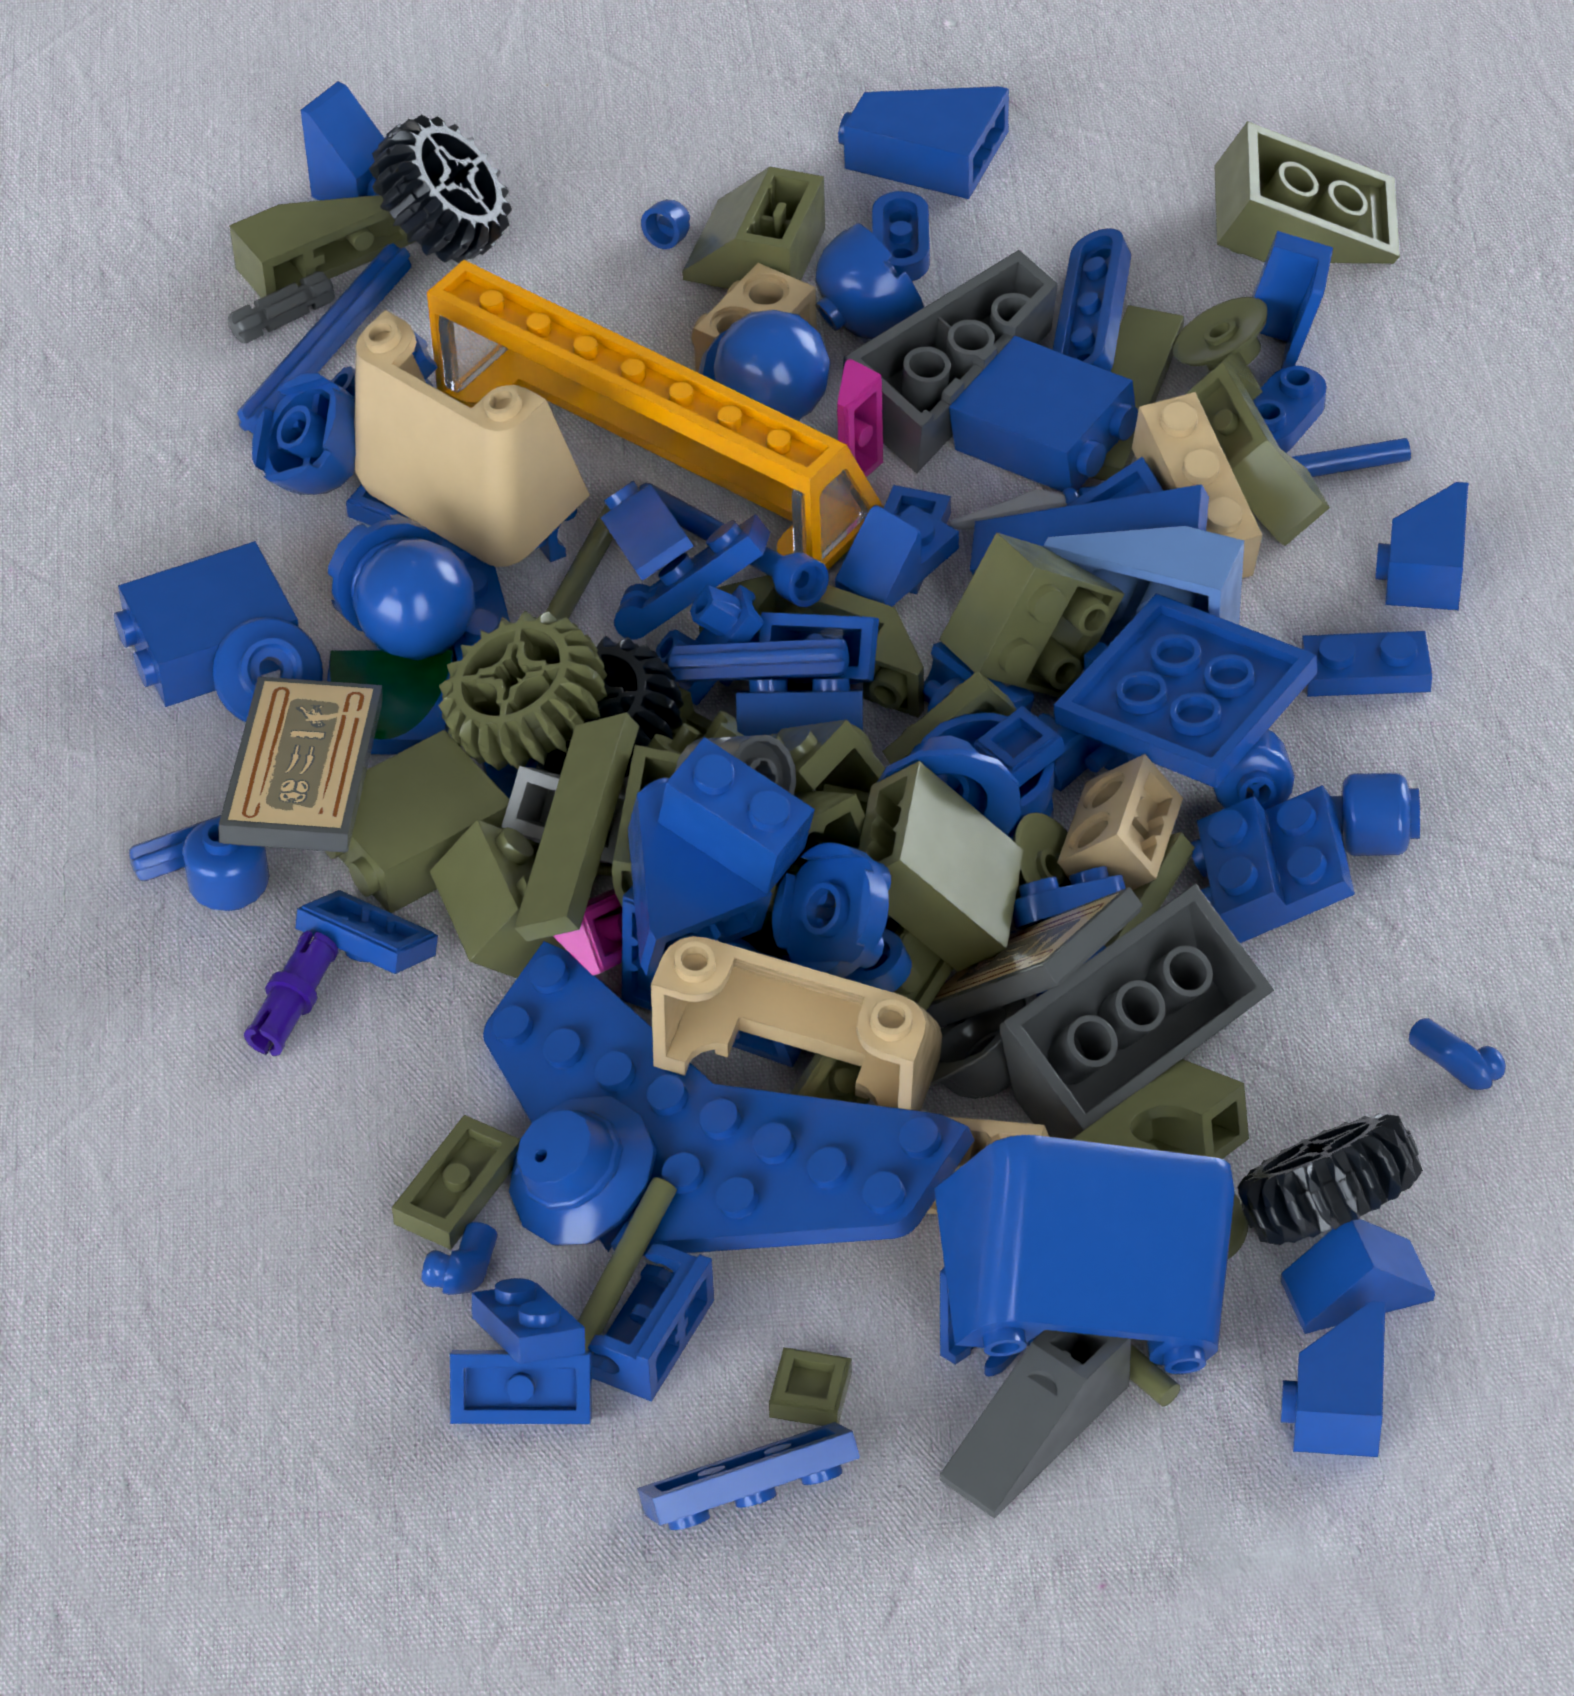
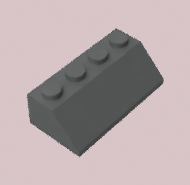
M1195 883L1081 965L1061 985L1048 989L999 1025L1014 1098L1033 1124L1045 1125L1049 1137L1073 1139L1268 996L1274 989Z

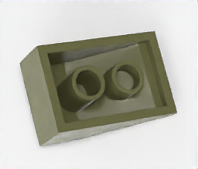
M1249 121L1246 122L1214 165L1217 245L1228 248L1235 253L1244 254L1265 262L1277 231L1333 247L1330 263L1394 264L1400 257L1395 177Z

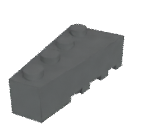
M1017 250L844 356L843 369L845 361L852 359L881 374L883 444L916 474L953 436L949 406L1014 336H1018L1039 344L1051 331L1058 283L1025 254Z

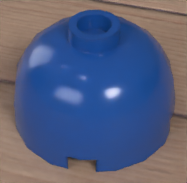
M856 223L848 230L842 231L823 250L816 266L815 283L822 299L815 306L825 322L834 331L844 326L855 336L872 340L923 309L924 305L906 272L899 275L888 261L893 257L891 252L870 230L860 223Z
M318 373L301 374L285 382L278 390L285 397L278 403L274 411L265 406L260 414L252 438V460L255 467L264 471L266 475L263 476L264 478L287 491L299 495L327 494L341 487L356 473L355 397Z

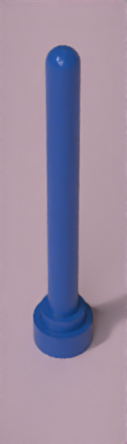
M644 483L639 486V489L641 490L651 483ZM651 484L680 527L707 541L718 528L724 525L723 522ZM766 546L764 555L749 564L772 577L777 593L800 607H808L818 602L828 586L829 574L826 566L805 553L797 552L783 556Z

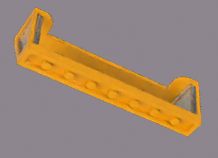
M463 260L427 291L433 357L438 367L435 370L437 389L471 409L485 395L497 387L506 385L525 387L547 401L792 521L793 524L782 534L777 542V552L783 556L797 552L805 553L822 562L827 570L851 548L869 510L874 505L884 508L846 444L483 268Z

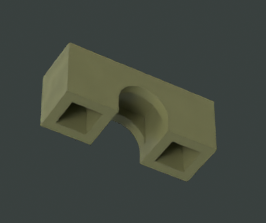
M1181 1059L1071 1140L1223 1159L1249 1139L1245 1085L1241 1081Z

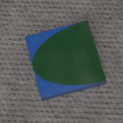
M382 650L330 651L327 681L382 685V707L371 755L398 754L442 730L448 733V726L442 718V711L439 707V704L443 701V694L439 685L445 680L450 679L447 664L454 662L453 650H447L445 653L418 661L392 655Z

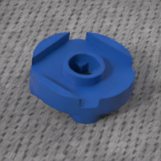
M838 843L816 845L800 856V858L807 859L808 861L801 866L797 875L786 873L779 885L772 912L773 936L777 947L788 951L789 957L793 961L790 963L843 978L853 973L858 967H872L882 955L884 948L882 935L888 916V891L891 886V874L883 863L874 861L861 850ZM836 902L835 912L831 921L825 920L826 908L833 907Z

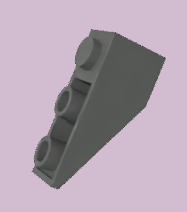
M1044 1330L1031 1342L942 1470L940 1481L995 1519L1129 1387L1131 1339Z

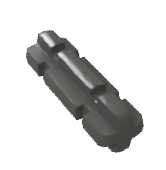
M316 271L301 278L300 286L293 282L254 301L255 308L253 309L250 305H245L231 312L228 319L232 334L241 343H249L263 336L262 329L264 328L271 332L310 312L308 307L310 306L317 310L331 303L335 298L334 286L331 280L323 272Z

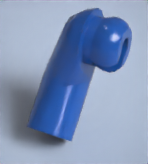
M1430 1018L1420 1019L1410 1030V1045L1432 1059L1469 1089L1484 1090L1491 1088L1492 1081L1501 1079L1505 1073V1060L1496 1048L1483 1046L1477 1050Z
M481 1222L467 1224L458 1250L452 1251L451 1255L437 1250H433L426 1255L421 1276L422 1282L427 1287L443 1288V1294L447 1295L470 1293L476 1290L483 1283L498 1237L497 1231L493 1227Z

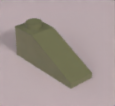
M380 195L278 204L229 225L235 268L261 298L293 282L300 286L301 278L316 271L323 272L328 279H331L372 261L388 244L394 243L399 248H403L416 241L408 243L405 231L400 226H393L395 220L390 212L380 208L383 202V198Z

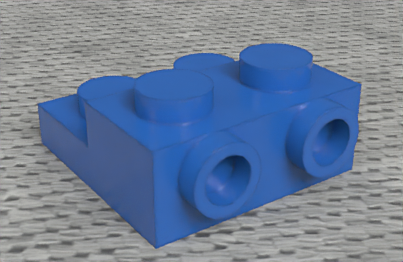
M1323 785L1264 810L1255 796H1252L1197 820L1200 838L1190 842L1195 847L1192 851V858L1201 875L1205 878L1208 877L1210 886L1201 889V891L1239 943L1355 895L1334 801Z

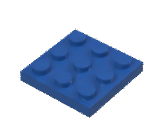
M1156 593L1053 705L1055 724L1137 757L1146 754L1154 764L1217 788L1317 674V655Z

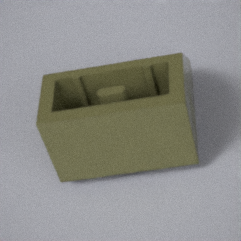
M770 166L718 199L682 271L683 280L729 289L735 281L741 280L757 263L801 280L825 230L824 176Z
M996 532L939 640L974 673L979 671L986 678L1060 698L1080 677L1084 670V655L1098 644L1125 594L1119 588L1040 545Z
M478 819L430 870V874L469 961L518 978L543 941L566 950L553 936L527 942L514 929L540 843L525 838L513 828L506 827L501 829Z

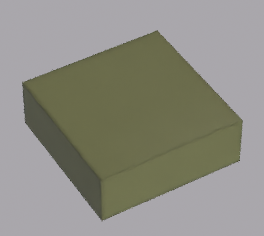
M783 1347L769 1400V1417L819 1426L833 1422L839 1424L852 1375V1358Z

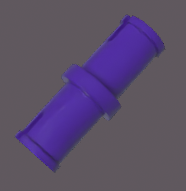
M311 931L303 932L283 970L273 973L265 987L267 997L251 1025L244 1032V1039L248 1045L261 1054L267 1055L273 1043L270 1049L271 1055H280L285 1047L286 1040L300 1016L310 1013L318 999L315 990L331 962L336 959L339 953L336 944L322 933L316 932L311 944H309L313 934Z

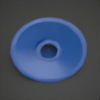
M273 617L251 619L233 628L219 644L212 667L215 690L223 705L238 719L244 722L247 720L258 676L262 677L259 666L264 660L274 661L279 666V678L323 681L322 660L316 645L301 628L291 622Z

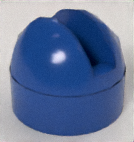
M666 199L657 202L642 215L641 228L643 234L655 247L671 249L682 241L689 232L690 214L687 208L676 200Z

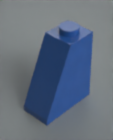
M993 86L864 92L854 110L844 114L839 126L838 142L844 145L845 169L970 199L1009 132V89Z
M669 778L657 779L637 793L628 826L640 966L646 975L656 972L663 954L670 945L679 939L695 936L729 943L761 930L772 897L771 891L768 895L658 823L664 790Z

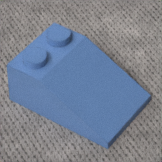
M1188 526L1055 536L1048 537L1044 543V548L1112 584L1125 594L1099 642L1107 646L1156 593L1235 624H1240L1244 540Z

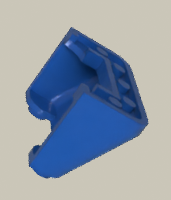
M1017 1135L989 1144L934 1188L955 1345L984 1348V1352L990 1356H1009L1023 1351L1027 1347L1026 1342L1035 1338L1044 1330L1148 1340L1149 1360L1154 1364L1164 1366L1165 1371L1171 1374H1187L1201 1370L1206 1366V1361L1218 1351L1235 1196L1231 1166L1226 1160L1208 1156L1039 1135Z

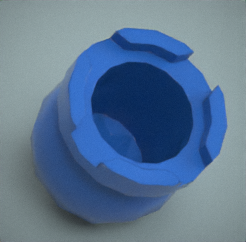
M766 310L747 314L732 323L729 329L719 334L702 355L698 373L800 421L801 418L813 411L825 394L829 377L830 359L820 333L800 315L778 310Z
M390 515L391 520L379 521L369 527L363 523L355 526L338 544L328 565V574L333 578L332 594L334 600H331L333 607L358 631L364 632L365 636L379 650L417 661L445 653L464 635L475 610L473 581L464 563L449 548L441 546L433 535L415 520L400 515Z

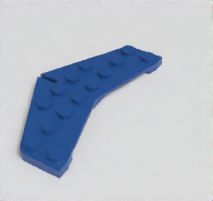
M545 941L540 945L491 1014L484 1027V1042L531 1123L540 1115L569 1099L612 1096L642 1116L657 1149L651 1180L654 1177L664 1179L677 1189L643 1256L647 1254L650 1247L654 1244L666 1245L685 1253L885 1240L903 1237L920 1224L936 1200L934 1188L953 1174L975 1140L967 1125L937 1113L713 1084L690 1062L685 1076L654 1067L652 1027L595 975L586 970L568 951ZM639 1203L623 1223L599 1238L607 1252L611 1248L615 1251Z

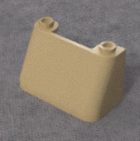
M384 310L360 334L355 348L354 429L356 449L355 472L370 495L410 519L417 521L422 526L481 561L495 567H508L519 563L530 555L590 496L547 400L525 387L506 385L491 390L471 409L426 383L412 354L417 341L411 326L405 320Z
M692 936L679 939L670 945L663 954L651 983L653 1066L684 1076L691 1059L702 1052L715 1050V1054L728 1058L738 1031H743L861 1066L856 1080L855 1096L865 1099L870 1098L877 1106L921 1111L940 1060L942 1033L939 1024L914 1001L893 992L709 938Z

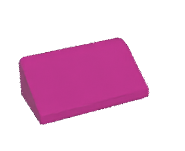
M848 359L845 361L837 401L838 441L848 446L866 477L883 463L881 374L852 359ZM841 472L839 474V485L852 491L853 489L847 480L850 481L853 488H855L846 472Z
M614 889L588 900L580 930L553 936L592 975L600 974L622 963V906Z

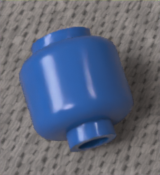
M1268 729L1217 788L1213 787L1217 801L1224 808H1227L1255 796L1264 810L1287 801L1293 791L1295 775L1284 743L1273 731Z
M1400 773L1349 774L1342 783L1341 796H1331L1334 801L1344 848L1350 855H1400L1407 850L1410 839H1420L1419 788H1409L1408 781Z
M220 817L209 819L196 826L188 834L182 849L189 891L198 903L210 909L221 911L240 910L257 901L266 890L270 877L266 849L261 846L219 843Z

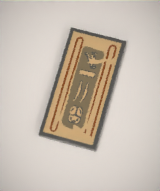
M258 676L219 821V843L348 852L382 707V685Z
M1128 887L1026 927L1011 931L1007 949L1001 951L993 958L984 959L956 972L943 984L926 1012L937 1021L941 1028L1057 987L1141 912L1140 908L1143 907V904L1132 889Z

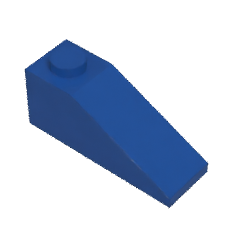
M633 480L604 500L610 511L600 518L642 581L693 547V544L651 484L640 490Z

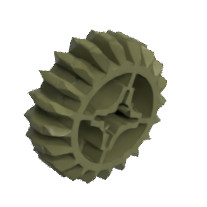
M524 611L516 623H511L502 617L499 628L490 633L480 629L481 639L473 646L461 645L463 659L447 664L450 679L445 680L439 685L443 694V701L439 704V707L442 711V718L450 728L448 732L459 746H462L466 753L479 764L487 762L498 771L508 763L519 769V766L525 767L531 758L545 765L547 754L556 748L567 753L566 741L572 737L575 725L600 717L597 702L607 696L603 682L607 677L604 663L597 654L598 649L588 635H584L582 630L576 624L571 623L567 617L558 619L549 611L542 613L538 618Z

